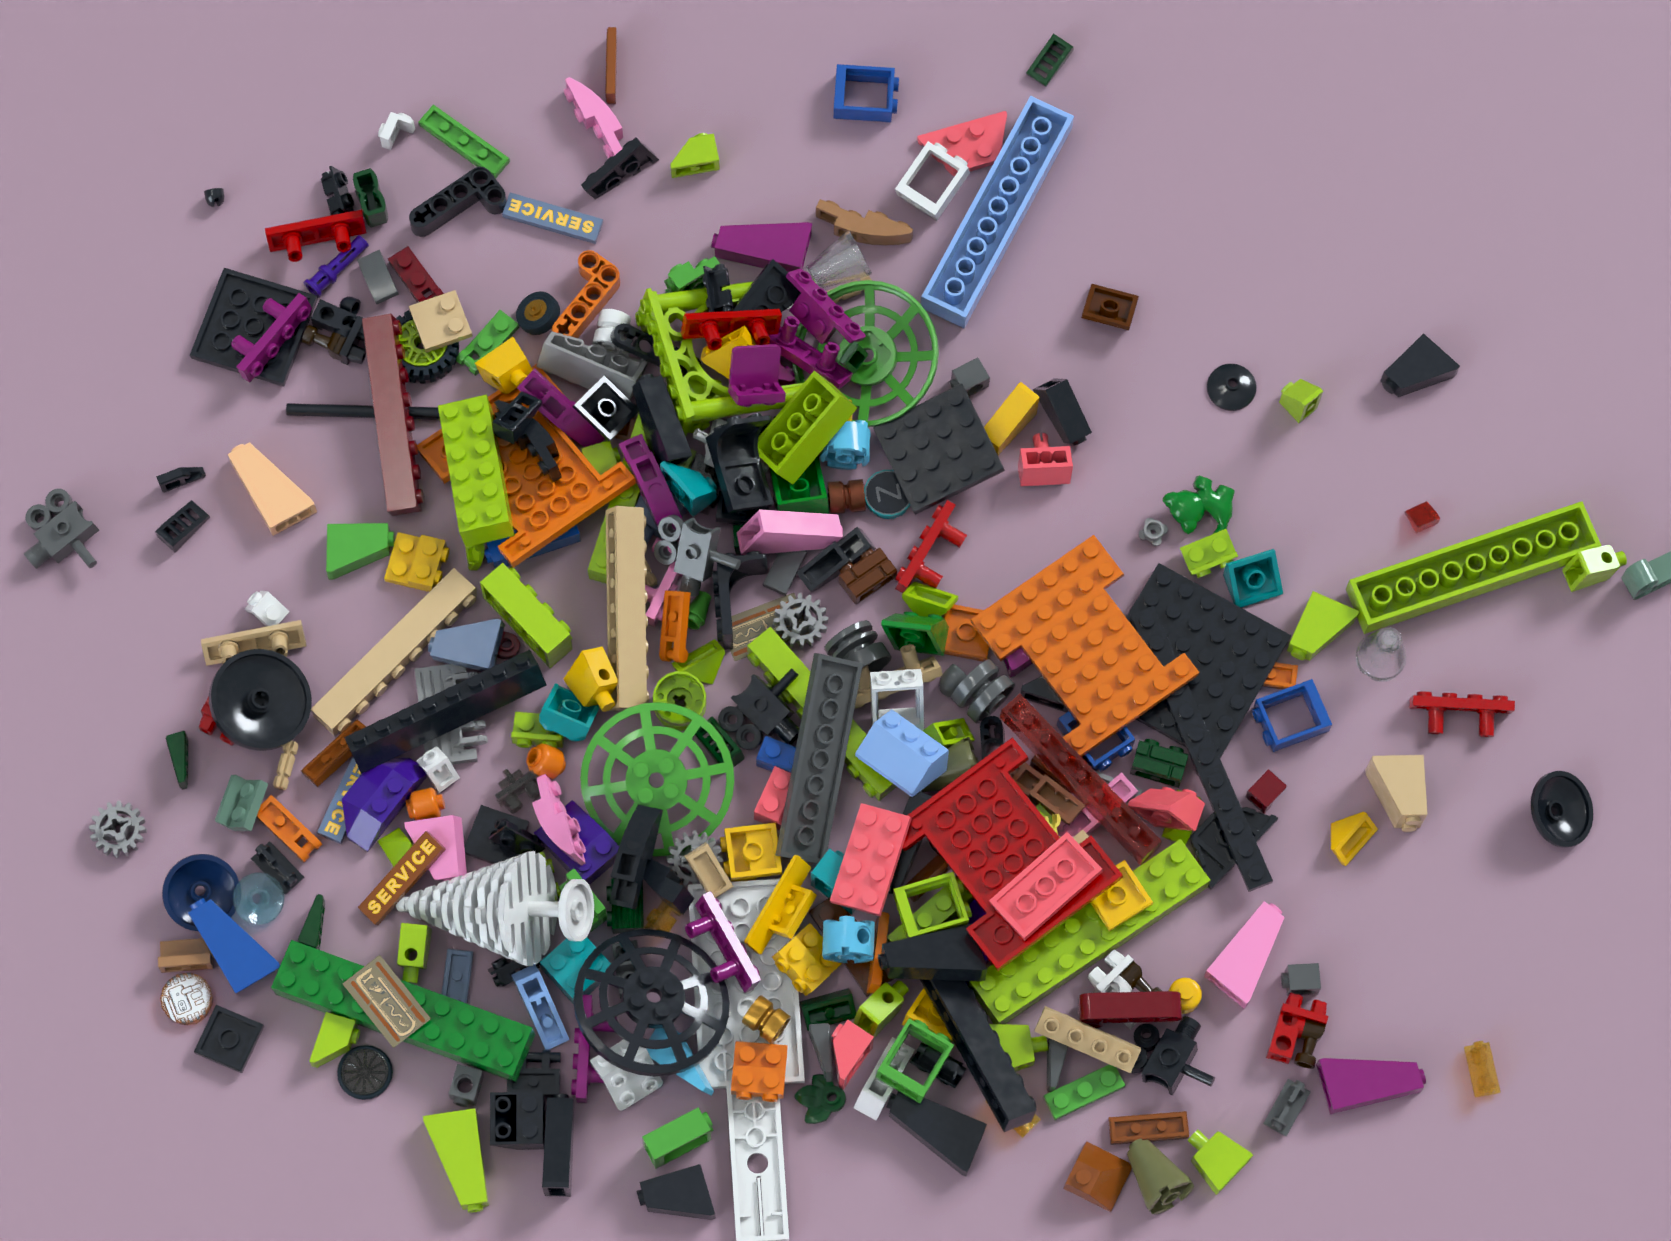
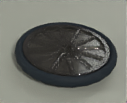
M369 1045L357 1046L349 1050L341 1058L337 1070L338 1081L344 1092L351 1097L362 1100L372 1099L382 1094L389 1086L393 1074L392 1064L386 1053L377 1047Z

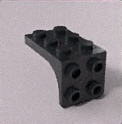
M756 413L747 418H741V416L728 418L725 425L715 427L713 429L714 432L705 438L728 513L769 508L774 505L758 453V437L761 429L772 421L770 415L762 416L761 413Z
M759 551L748 552L746 555L736 556L734 553H726L725 555L741 560L740 567L734 569L717 563V571H712L714 594H719L714 595L716 618H721L716 619L718 642H723L724 650L733 649L730 605L731 589L744 577L767 574V554H762Z

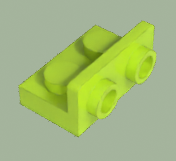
M1227 529L1180 547L1190 575L1196 574L1197 578L1212 573L1211 567L1220 565L1222 569L1226 566V563L1233 562V558L1238 557Z
M515 712L513 732L511 734L512 744H516L520 748H531L532 745L537 746L541 743L555 748H563L564 736L544 729L539 722V713Z

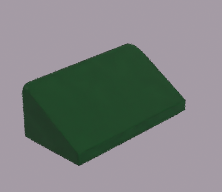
M849 988L799 1002L807 1031H809L810 1024L828 1023L832 1025L854 1019L856 1016L854 1000Z

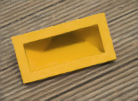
M1365 812L1331 823V850L1341 864L1347 866L1378 828Z

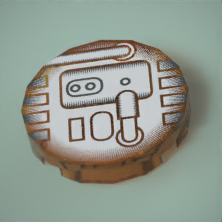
M193 973L177 974L169 979L162 988L160 997L162 1009L167 1017L181 1025L196 1024L206 1018L214 1000L212 989L206 980Z

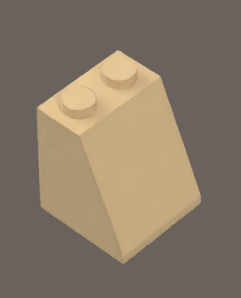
M1424 755L1372 756L1365 769V773L1394 828H1402V831L1405 832L1416 831L1417 828L1421 827L1428 815Z

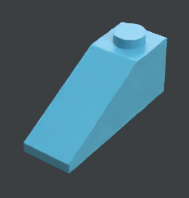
M656 1028L649 1039L663 1040L668 1038L664 1028ZM683 1042L682 1046L688 1058L693 1053L688 1044ZM671 1047L665 1049L646 1048L651 1059L660 1065L677 1062ZM699 1064L676 1074L712 1096L714 1090Z

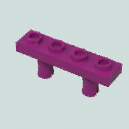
M298 293L287 307H284L272 298L265 301L263 305L264 312L276 320L255 345L241 335H237L231 343L232 348L245 356L236 366L243 379L250 383L255 377L259 376L265 364L277 355L282 344L290 339L298 325L308 318L312 307L304 295Z
M788 316L787 319L785 318L783 327L780 326L779 333L769 335V344H777L781 348V355L809 374L816 371L830 381L838 390L851 380L853 373L835 362L840 347L834 342H828L824 346L823 353H821L796 336L800 324L796 317Z
M711 891L703 894L695 904L702 918L686 924L685 931L690 939L710 931L727 961L710 970L713 981L719 983L735 976L744 993L753 990L761 981L759 970L750 961L746 947L737 938L734 927L725 917L719 900L713 896Z
M583 995L584 1011L587 1018L594 1015L592 1013L593 998L592 995ZM606 1021L592 1028L593 1031L614 1032ZM575 1028L574 1044H579L578 1054L573 1053V1069H577V1079H572L571 1095H576L577 1103H587L588 1085L604 1082L595 1069L589 1065L590 1045L580 1031V1028Z

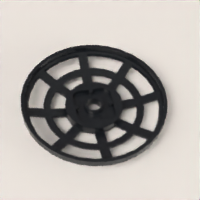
M632 930L607 939L587 957L579 971L574 987L573 1004L575 1017L580 1031L588 1044L610 1064L637 1075L669 1076L684 1072L698 1065L716 1048L725 1032L729 1018L730 1001L725 980L719 982L722 994V1015L719 1021L706 1013L708 995L705 984L714 982L710 972L700 975L698 970L687 959L677 954L682 944L698 954L711 969L717 967L709 955L692 941L663 930ZM655 936L670 939L671 942L668 949L658 947L635 949L629 938ZM616 942L620 943L625 953L616 958L605 972L589 969L602 951ZM640 955H662L664 959L660 967H646ZM629 959L636 970L628 979L613 975L614 971ZM674 960L684 966L692 977L679 980L676 975L670 972ZM585 979L601 982L599 986L601 1012L589 1018L585 1014L583 1004V985ZM608 985L623 989L622 1002L612 1007H609ZM698 987L700 995L699 1009L685 1003V990ZM650 992L657 993L660 996V1001L656 1003L649 1001L647 994ZM626 1012L630 1019L637 1023L634 1033L632 1034L623 1028L615 1017ZM683 1013L694 1018L695 1020L690 1027L678 1035L673 1022L677 1020L680 1014ZM606 1021L617 1035L630 1042L624 1057L607 1047L592 1028ZM702 1023L715 1030L713 1037L705 1047L688 1058L686 1057L682 1043L693 1036ZM647 1028H664L668 1039L651 1040L645 1039L643 1036ZM639 1046L649 1049L671 1047L677 1062L652 1065L634 1061Z

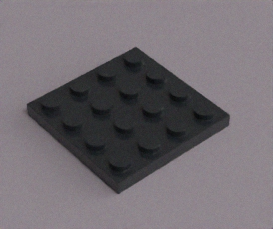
M223 268L190 357L194 360L239 373L236 366L245 356L232 348L231 343L237 335H241L255 345L276 320L264 312L263 305L265 301L272 298L279 304L287 307L296 295L300 293L307 297L312 307L308 318L298 325L292 337L282 344L277 355L271 358L263 367L261 374L255 377L285 387L301 345L304 331L316 306L317 295Z
M963 384L915 406L906 414L891 422L873 427L915 515L1005 471Z

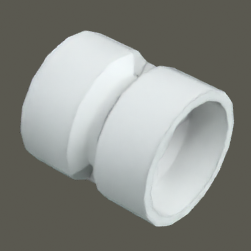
M602 309L597 322L599 328L595 330L592 345H596V343L604 345L606 351L619 354V351L622 349L612 343L611 332L619 324L625 323L630 325L631 317L619 310ZM621 331L620 333H618V334L621 335V338H620V339H621L622 341H624V340L626 339V338L624 337V334H625L626 332H624V331Z

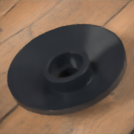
M1224 364L1217 367L1210 374L1207 382V392L1211 401L1216 406L1224 410L1236 411L1245 408L1252 402L1256 394V381L1252 373L1245 367L1238 364ZM1235 381L1237 386L1231 387L1228 382Z

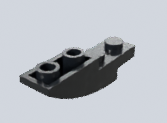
M501 400L494 402L498 411L494 413L496 418L509 403ZM532 418L515 443L518 444L521 451L527 448L533 458L537 456L539 459L537 464L544 476L548 474L551 480L555 482L562 478L558 465L553 459L559 455L558 449L549 433L539 422Z
M638 805L632 814L622 837L611 877L615 879L609 904L636 910L647 860H652L663 813L662 809Z

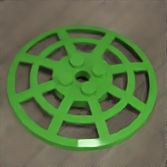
M854 281L840 285L827 292V294L833 301L845 294L865 290V305L850 308L844 311V313L849 318L865 313V326L860 328L866 337L857 343L865 351L872 350L874 357L870 362H863L850 380L862 386L861 398L855 399L847 395L845 396L855 406L860 407L858 420H864L868 423V427H874L903 416L925 396L937 370L939 358L938 338L929 314L908 292L882 281ZM875 290L894 294L908 302L911 306L902 316L888 308L875 305ZM875 313L887 316L896 323L885 332L875 327ZM918 313L929 331L932 350L918 351L916 337L909 326V323ZM800 323L796 336L804 341L807 329ZM902 330L905 331L909 339L911 352H897L893 340ZM844 337L840 343V350L835 361L840 364V358L850 346V343ZM819 342L817 350L823 353L824 346L827 343L821 344ZM918 361H931L926 382L917 396L913 398L905 388L914 377ZM897 362H910L906 376L899 383L892 375ZM792 363L797 384L804 383L805 378L802 368ZM883 381L893 390L883 397L871 399L872 386ZM897 396L906 404L903 409L888 417L868 421L870 407L885 404Z
M653 702L629 707L614 715L601 726L586 749L582 761L580 781L581 793L590 817L619 846L632 814L638 805L662 809L663 813L658 834L662 836L664 848L654 849L653 856L673 855L669 852V846L676 847L674 846L672 831L686 826L697 815L710 823L703 831L707 833L708 837L715 831L729 809L733 797L735 778L730 751L722 736L711 723L689 708L672 703ZM650 711L674 712L692 721L683 733L670 727L652 726ZM640 713L642 728L627 734L616 745L604 736L619 721L633 714ZM700 726L716 742L724 763L708 765L703 751L692 740ZM654 734L668 735L678 739L670 752L664 749H656ZM641 736L644 737L646 751L639 754L636 758L622 750L631 741ZM598 744L610 753L604 766L603 784L588 786L589 764ZM686 746L696 755L701 767L686 770L683 762L679 759ZM617 758L628 766L626 780L611 783V770ZM660 773L663 776L664 783L661 787H654L650 784L649 778L651 774ZM726 773L725 796L721 808L716 815L704 807L710 792V776ZM703 777L702 791L699 800L696 802L685 794L688 780ZM628 791V794L635 803L627 814L618 806L613 793ZM605 794L610 808L621 820L614 833L598 817L592 805L591 796ZM679 802L691 810L684 818L670 824L667 809Z

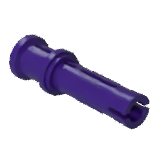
M358 235L351 242V249L349 251L340 252L327 265H321L318 268L319 271L312 278L306 279L303 282L307 290L319 298L322 295L321 292L328 285L336 282L337 275L352 263L361 252L369 247L367 241ZM353 251L342 263H340V261H341L349 252Z

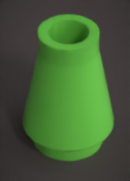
M700 591L699 595L691 601L688 628L698 630L705 624L709 603L712 599L708 593Z

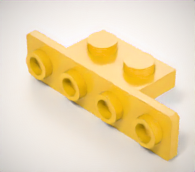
M798 855L792 857L744 940L745 944L758 954L763 953L773 934L792 939L817 897L812 890L801 887L811 870V866Z

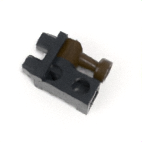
M320 299L311 317L312 325H308L304 331L302 343L308 346L314 343L328 350L329 355L333 359L340 360L343 364L348 365L350 361L362 364L366 357V349L357 345L360 340L365 341L362 324L363 317L356 316ZM318 329L332 332L331 337L319 334Z

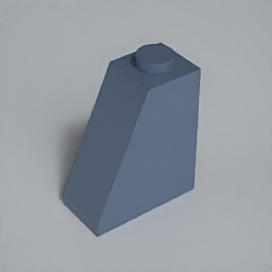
M492 619L436 631L435 638L431 637L428 652H431L430 656L435 661L485 671L495 666L505 624L500 619Z

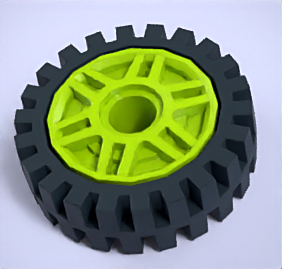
M410 311L404 312L403 317L399 315L396 318L400 320L402 335H399L400 344H403L405 350V359H402L403 368L407 370L410 382L416 383V380H418L420 384H426V380H430L432 383L436 381L437 377L440 379L445 377V372L449 373L452 370V365H455L457 362L459 342L425 352L424 349L417 348V345L422 342Z

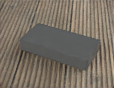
M807 550L778 553L763 586L786 596L797 575L796 572L800 569L807 555Z

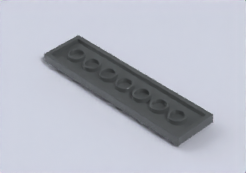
M814 653L776 856L792 859L794 855H798L804 861L818 864L828 850L863 663Z

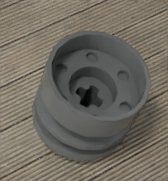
M868 620L859 621L843 629L824 646L827 655L863 663V667L868 665L870 672L881 671L892 658L882 642L874 643L878 638V634L872 630L873 626Z

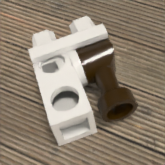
M1113 950L1104 960L1113 969L1108 975L1098 966L1088 975L1089 981L1095 987L1094 993L1131 992L1134 988L1140 992L1162 991L1159 987L1153 989L1142 977L1141 967L1134 962L1133 958L1129 955L1124 957L1116 950ZM1137 1023L1124 1024L1131 1030Z

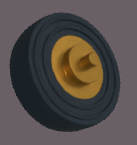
M543 291L534 292L526 296L520 302L516 311V319L519 326L531 335H540L548 332L560 316V306L556 299Z

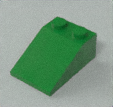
M818 456L794 484L776 474L769 467L776 511L829 514L828 498Z
M904 612L903 614L895 613L882 620L881 626L894 650L900 651L902 646L912 644L916 649V653L944 656L949 626L943 617L935 614L924 617L918 616L914 612Z

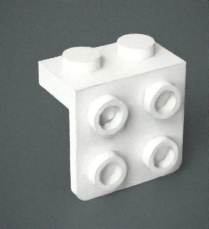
M623 1039L610 1049L624 1057L630 1042ZM639 1046L634 1061L654 1065L647 1049ZM600 1055L590 1060L620 1111L633 1105L663 1085L660 1076H644L624 1071L610 1064Z

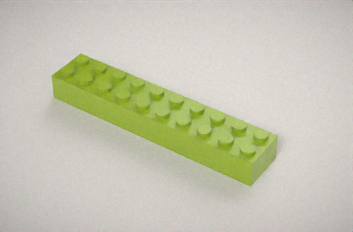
M1583 501L1350 579L1346 592L1353 609L1359 611L1357 615L1363 633L1367 634L1564 567L1577 552L1601 547L1602 545Z
M1179 839L1133 870V873L1153 901V905L1109 931L1091 903H1089L1000 971H997L994 965L988 967L984 981H969L968 987L973 989L976 1000L993 1024H1006L1103 959L1113 950H1116L1207 889L1211 880L1183 841Z

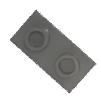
M1288 1079L1263 1124L1287 1136L1311 1091L1304 1088V1083L1298 1080L1293 1082Z

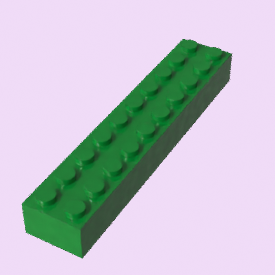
M291 940L271 986L274 993L324 1013L328 1012L356 1020L357 1025L381 1033L343 985L346 980L364 966ZM401 980L431 1018L403 1040V1042L504 1079H509L515 1083L517 1082L535 1037L532 1027Z

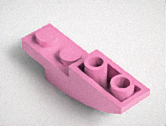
M570 77L566 78V88L563 91L569 103L573 102L576 107L574 114L578 122H583L586 129L593 127L596 137L603 139L605 143L603 149L607 158L615 156L622 150L618 140L623 138V129L618 119L605 102L591 89Z
M546 774L537 777L541 799L532 802L540 825L548 837L568 857L581 866L586 864L583 854L586 852V849L578 834L581 831L580 825L576 818H571L567 814L563 803L560 801L559 795L562 792L559 784L556 781H552Z

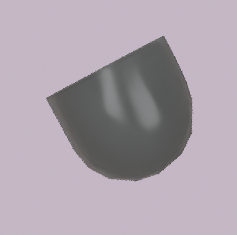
M952 664L940 678L939 688L942 694L951 697L954 690L967 675L958 666Z

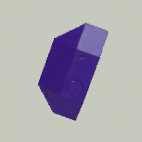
M410 757L393 758L359 776L342 798L348 839L367 852L372 848L405 806L411 792L416 791L427 778V774L417 762Z

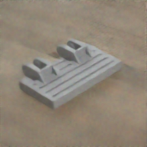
M453 664L415 668L418 702L479 673H469L466 671V667ZM471 721L425 743V753L437 746L448 757L452 765L478 761L476 748L465 750L464 747L484 745L488 742L485 735L463 738V732L482 730L486 727L485 721Z

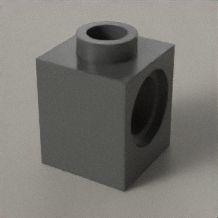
M977 357L952 370L950 385L954 388L963 384L968 396H971L989 387L990 377Z
M1319 963L1287 965L1285 973H1281L1282 988H1286L1287 996L1290 993L1299 995L1319 993L1321 990Z
M457 1064L449 1090V1097L454 1100V1104L462 1107H468L469 1104L476 1106L484 1078L483 1071ZM461 1083H472L471 1091L468 1093L460 1092L459 1086Z

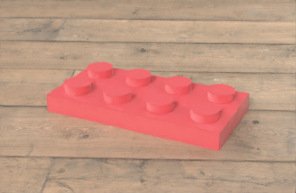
M861 803L830 898L831 903L881 917L910 826V816Z
M1066 832L991 898L989 902L1025 941L1099 876L1103 870L1075 839Z

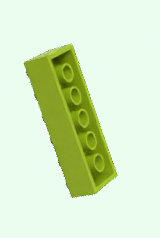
M487 394L438 405L458 528L465 547L515 536L498 438L493 430V410Z

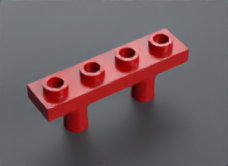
M362 209L265 228L270 252L287 249L288 259L292 262L302 259L301 246L335 240L337 250L339 252H347L351 249V236L367 233Z
M780 309L684 313L681 335L683 339L705 338L708 348L715 351L722 346L721 337L745 326L751 336H753L756 345H769V335L779 333L782 313Z
M947 500L944 506L938 505L932 515V518L935 519L932 527L926 525L919 537L923 542L919 548L913 547L907 557L911 561L907 569L902 566L895 578L898 581L896 590L903 593L911 580L916 578L933 588L938 586L943 576L926 567L923 560L936 538L942 537L960 548L967 537V534L948 524V518L956 504Z
M1420 691L1417 692V695H1413L1410 698L1409 708L1426 709V711H1429L1428 734H1443L1444 712L1450 710L1477 712L1479 714V736L1494 737L1495 714H1511L1515 711V701L1508 700V696L1500 695L1493 696V699H1483V695L1468 694L1467 698H1457L1456 693H1442V697L1432 696V692Z

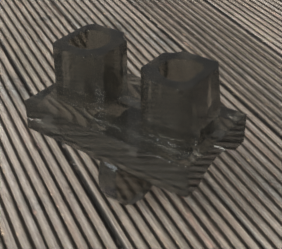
M508 769L502 771L505 779L500 781L498 785L503 790L495 794L496 801L500 807L504 806L511 814H514L523 807L517 796L526 792L531 801L540 796L536 779L538 775L533 770L524 776L520 769L512 774Z

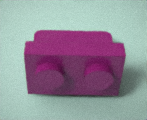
M777 344L736 346L732 349L728 393L737 405L750 407L752 404L775 405L776 403L785 402L786 393L778 383L781 348Z

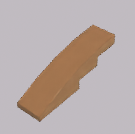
M1026 762L1010 773V776L1033 804L1037 806L1040 803L1050 815L1059 814L1061 821L1067 825H1070L1085 808L1084 803L1046 774L1044 776Z

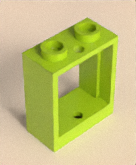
M954 872L893 889V897L906 938L969 923V918L972 917L968 902L963 903L961 893H964L963 885L959 878H955ZM948 886L959 919L917 930L907 898Z

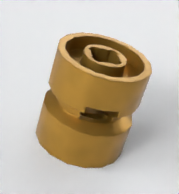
M760 995L746 1012L742 1023L752 1031L759 1030L760 1036L770 1044H773L786 1028L791 1016L780 1008L773 1009V1003Z

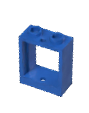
M837 64L833 119L891 122L892 114H897L898 99H893V92H898L899 77H894L895 68ZM846 81L888 83L886 108L844 106Z
M1313 679L1256 699L1254 709H1252L1256 723H1261L1264 730L1262 732L1263 740L1266 746H1271L1273 752L1327 733L1332 726ZM1303 695L1316 726L1278 740L1265 709Z
M1068 711L1058 718L1057 727L1065 736L1072 731L1071 727L1078 722ZM1126 726L1116 733L1122 740V743L1095 761L1089 752L1082 756L1088 762L1087 767L1090 768L1091 773L1097 770L1100 772L1106 770L1112 765L1113 759L1118 756L1123 758L1133 750L1135 738Z

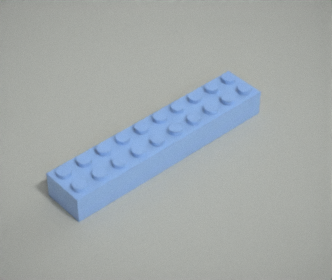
M1029 97L921 296V305L926 311L962 328L966 327L1072 130L1073 115L1035 97Z

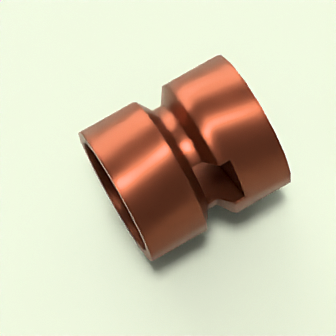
M863 479L848 480L846 485L842 481L827 482L830 514L845 513L846 509H849L851 512L866 511Z

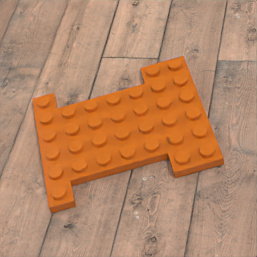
M537 364L531 367L532 370L535 368L562 393L543 369L536 367ZM518 388L509 394L497 390L488 396L494 420L496 419L494 413L498 412L494 402L501 400L510 404L521 392ZM523 403L521 404L522 406H524V407H526V408L529 407L528 405H525V404H523ZM537 411L533 418L543 426L555 441L559 455L553 459L557 463L562 476L559 480L553 482L548 474L544 476L537 464L539 462L538 457L535 456L533 458L527 448L521 451L517 443L512 444L497 437L513 529L516 531L515 536L498 545V549L513 568L637 483L635 477L621 461L600 475L568 436L540 411ZM441 428L419 443L417 447L418 453L445 484L450 481Z
M1095 535L1089 537L971 619L972 625L1000 662L1019 648H1022L1078 722V727L1060 739V742L1075 761L1199 676V671L1185 653L1166 666H1163L1105 591L1106 588L1121 579L1124 573Z

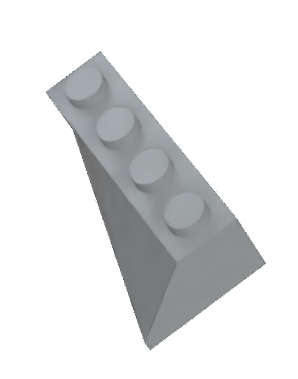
M551 331L543 344L536 367L589 390L605 376L631 400L634 395L632 386L639 380L640 376H643L649 362L629 357L630 353L620 350L619 354L606 351L604 345L597 343L590 346L584 345L582 339Z

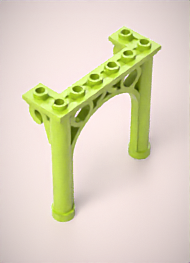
M754 281L730 284V286L723 287L722 291L731 290L733 306H735ZM648 288L643 299L640 300V307L638 312L635 313V320L637 326H640L642 331L653 337L655 356H659L661 363V376L666 379L667 390L673 401L685 437L688 432L694 433L697 428L701 431L705 430L710 425L709 421L727 416L782 409L803 385V383L781 386L786 393L785 402L776 403L775 405L752 404L750 407L737 405L728 393V388L717 383L703 370L694 353L692 339L683 340L681 332H676L670 327V323L675 321L676 318L683 322L686 311L697 309L694 313L709 312L706 305L708 298L706 288L657 294L656 291ZM672 340L681 341L680 348L676 351L674 350ZM679 365L684 366L688 371L684 378ZM688 381H699L705 386V392L703 394L693 393L690 390ZM711 391L721 396L718 398L708 399V396Z

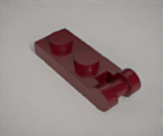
M409 246L388 258V263L417 303L444 294ZM430 291L432 294L425 298L423 295Z

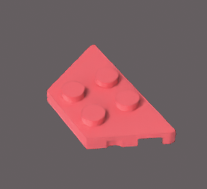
M999 112L917 136L918 144L925 146L928 141L933 145L936 142L941 144L948 150L947 154L953 158L957 155L968 163L969 171L991 166L1002 149L1007 112ZM932 154V157L942 163L952 176L957 174L958 170Z

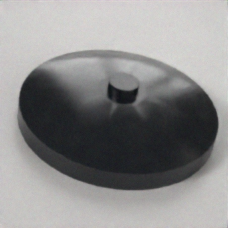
M251 649L232 656L219 668L211 682L209 707L214 722L229 740L250 750L267 751L288 744L303 730L311 712V691L303 672L289 658L271 650Z

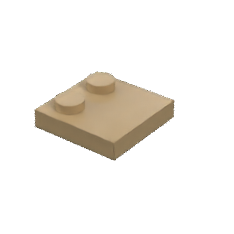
M456 290L409 306L425 352L473 337Z

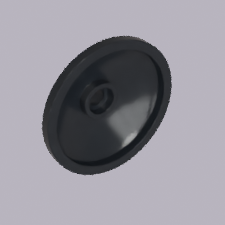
M1554 771L1542 776L1534 786L1531 795V814L1537 830L1546 841L1554 846L1566 848L1578 845L1588 836L1593 823V804L1585 785L1576 776L1565 771Z

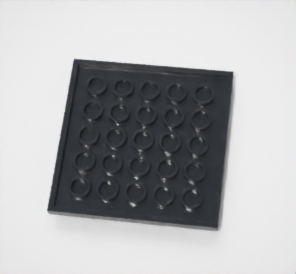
M1158 563L1126 618L1133 626L1130 614L1154 606L1176 658L1185 653L1197 668L1199 676L1188 682V686L1221 759L1290 640L1291 635ZM1165 699L1136 719L1186 747Z

